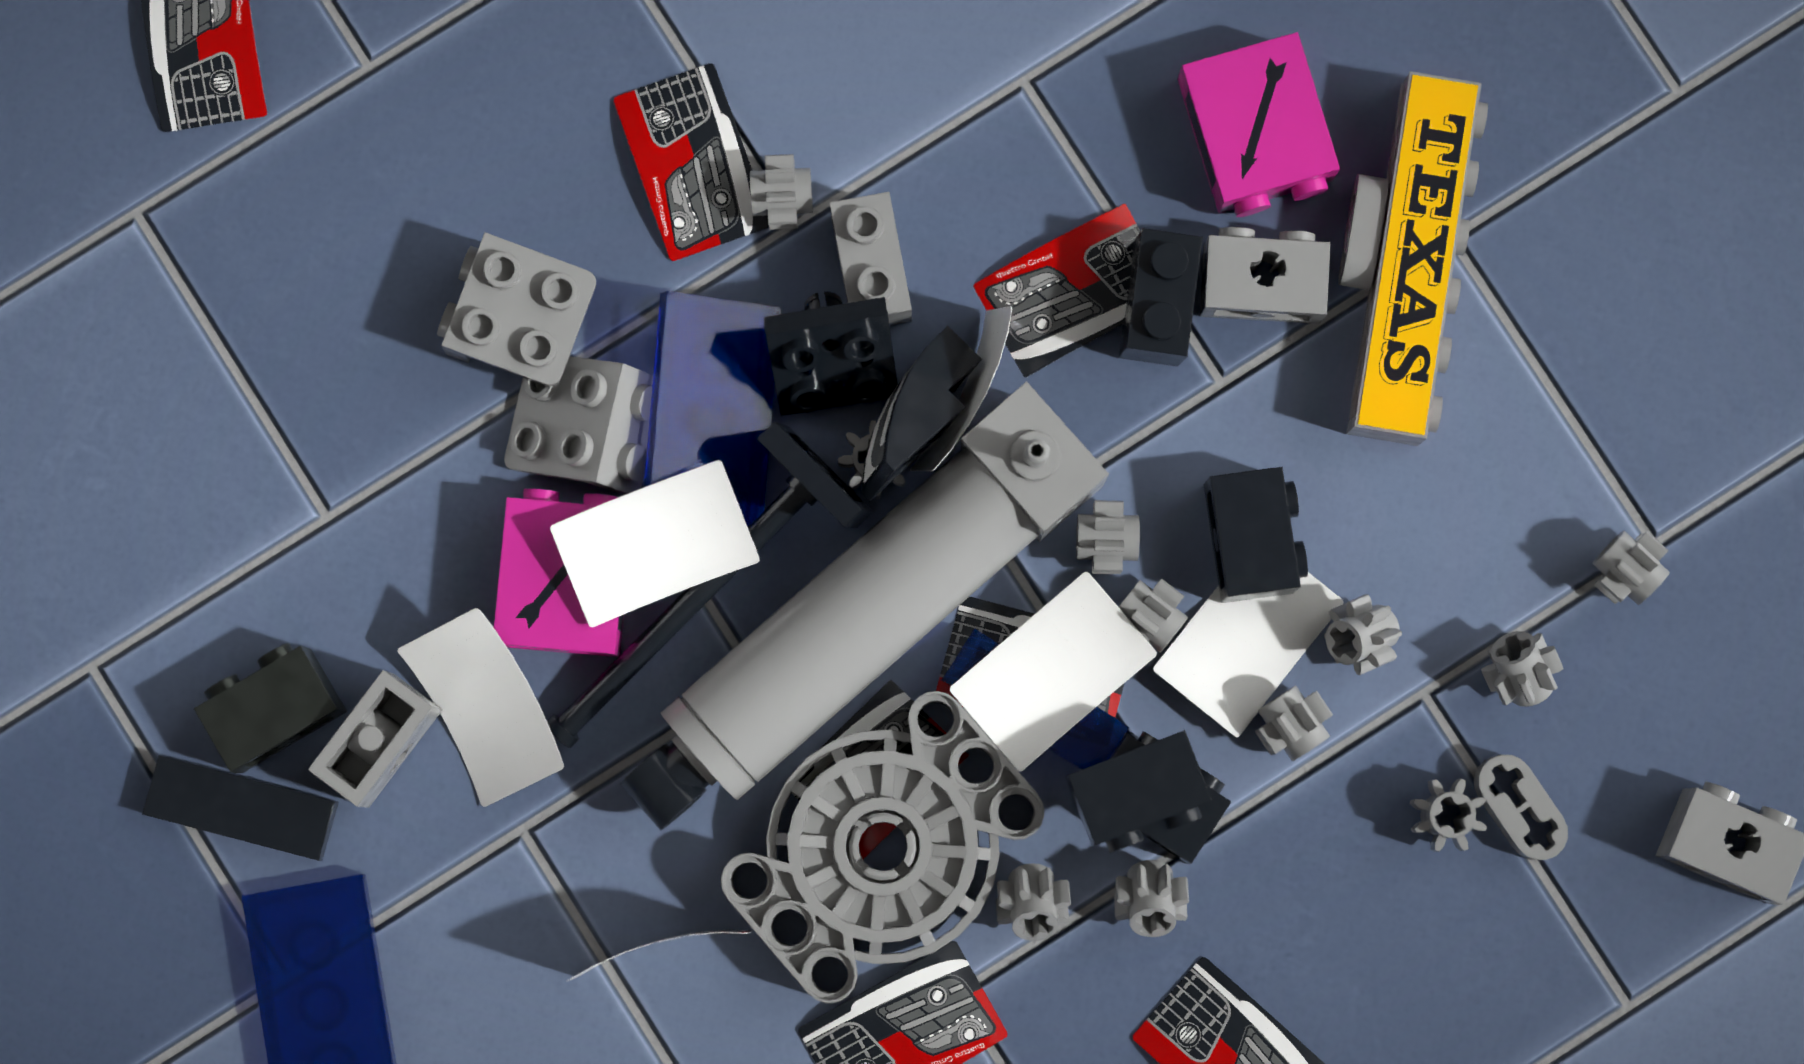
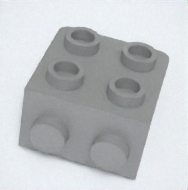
M485 232L479 248L470 246L465 255L458 277L459 280L465 282L464 288L457 304L452 302L447 304L438 327L437 336L444 338L441 346L446 355L469 363L470 358L540 384L554 386L560 382L596 288V278L588 270Z
M571 356L568 359L560 382L554 386H546L523 377L505 453V465L509 469L518 472L582 481L623 495L641 489L643 477L649 465L648 455L656 419L662 407V393L665 380L624 363Z

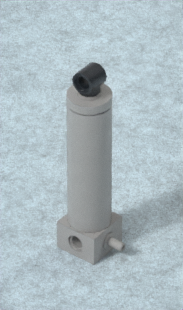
M1026 381L961 438L960 451L681 694L682 698L677 697L661 711L662 717L677 734L671 739L673 743L669 746L665 744L637 766L620 785L660 831L675 821L707 791L705 787L709 784L712 786L718 781L734 799H740L755 785V780L759 782L1035 538L1041 542L1103 487L1109 473Z

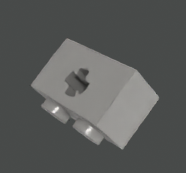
M890 192L829 202L847 303L885 297L889 325L912 322L911 302Z
M1220 228L1219 236L1209 235L1203 248L1200 317L1320 324L1327 315L1330 242L1315 241V234L1306 231H1283L1279 233V239L1255 238V230L1249 228ZM1262 261L1272 265L1269 270L1270 273L1275 270L1279 273V276L1274 278L1269 287L1258 284L1261 278L1260 275L1255 278L1251 275V272H1254Z
M383 670L308 770L355 806L369 808L441 713L442 709L394 673Z
M1705 782L1702 789L1697 787L1682 789L1655 856L1764 903L1784 905L1804 857V833L1794 829L1797 819L1766 806L1761 807L1759 814L1737 805L1740 798L1739 794L1711 782ZM1741 828L1743 832L1738 834V838L1746 839L1745 848L1743 851H1731L1729 853L1727 849L1731 848L1733 844L1724 842L1725 833Z

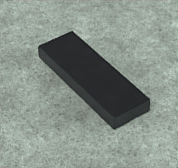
M159 755L142 815L322 861L338 801Z

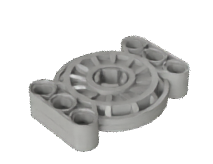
M940 691L927 692L915 700L908 715L910 733L896 730L861 731L831 741L807 757L786 780L772 808L766 837L767 856L756 853L739 854L732 858L723 869L721 876L722 890L729 902L806 992L817 1001L834 1003L849 996L855 988L858 977L856 960L872 964L907 962L934 953L960 936L980 913L994 885L1000 856L999 837L1010 840L1026 839L1035 834L1042 825L1044 806L1037 792L959 702L947 693ZM929 703L943 704L949 708L953 715L952 728L941 737L926 735L918 725V714ZM884 740V751L864 752L847 758L843 750L845 747L863 741ZM897 741L911 744L912 755L896 752ZM969 749L983 750L992 760V774L983 783H969L962 778L958 771L959 757ZM832 754L836 764L822 772L808 788L799 782L813 765ZM793 792L801 799L792 815L789 833H778L782 811ZM1009 795L1023 796L1032 806V820L1022 830L1014 831L1008 829L999 819L998 809L1000 803ZM882 822L898 827L903 832L907 841V851L902 862L895 868L884 871L873 869L867 865L862 859L859 850V842L864 831L873 824ZM977 830L988 833L989 848L978 847ZM777 845L788 846V862L778 860ZM977 860H988L984 883L975 901H973L965 894L974 878ZM748 862L758 864L767 875L766 889L760 896L751 899L737 893L733 885L735 871L739 866ZM957 906L967 911L952 929L934 939L930 930L946 920ZM792 909L798 911L807 921L808 930L806 937L798 944H784L773 933L774 918L783 910ZM919 935L923 946L905 952L881 953L882 942H898ZM854 938L870 941L869 952L855 950ZM832 956L840 959L845 964L848 971V979L842 988L829 992L822 990L816 985L813 980L812 971L818 960L823 957Z

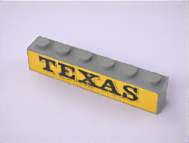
M1410 71L1401 84L1386 177L1388 179L1387 201L1375 273L1368 292L1346 433L1348 435L1418 446L1427 439L1428 432L1436 433L1438 430L1443 398L1434 396L1437 372L1446 373L1452 347V338L1443 336L1446 313L1454 315L1456 312L1461 289V279L1452 278L1455 255H1464L1470 231V220L1461 219L1464 196L1473 197L1479 172V162L1470 160L1473 138L1481 139L1483 136L1488 114V103L1479 102L1482 83Z

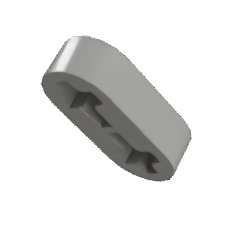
M1357 174L1355 178L1340 261L1338 285L1369 290L1371 287L1377 263L1388 194V179L1362 174Z
M1495 755L1485 759L1478 766L1474 775V789L1478 798H1485L1484 807L1511 847L1520 856L1529 860H1548L1557 856L1564 849L1568 840V827L1564 817L1532 770L1522 759L1513 755ZM1496 766L1502 772L1510 770L1516 772L1518 778L1511 784L1512 789L1521 801L1516 806L1506 793L1493 794L1490 791L1489 785L1495 781L1492 770ZM1524 810H1527L1536 822H1550L1553 829L1546 834L1550 844L1545 849L1540 844H1526L1523 837L1530 832V828L1520 814Z

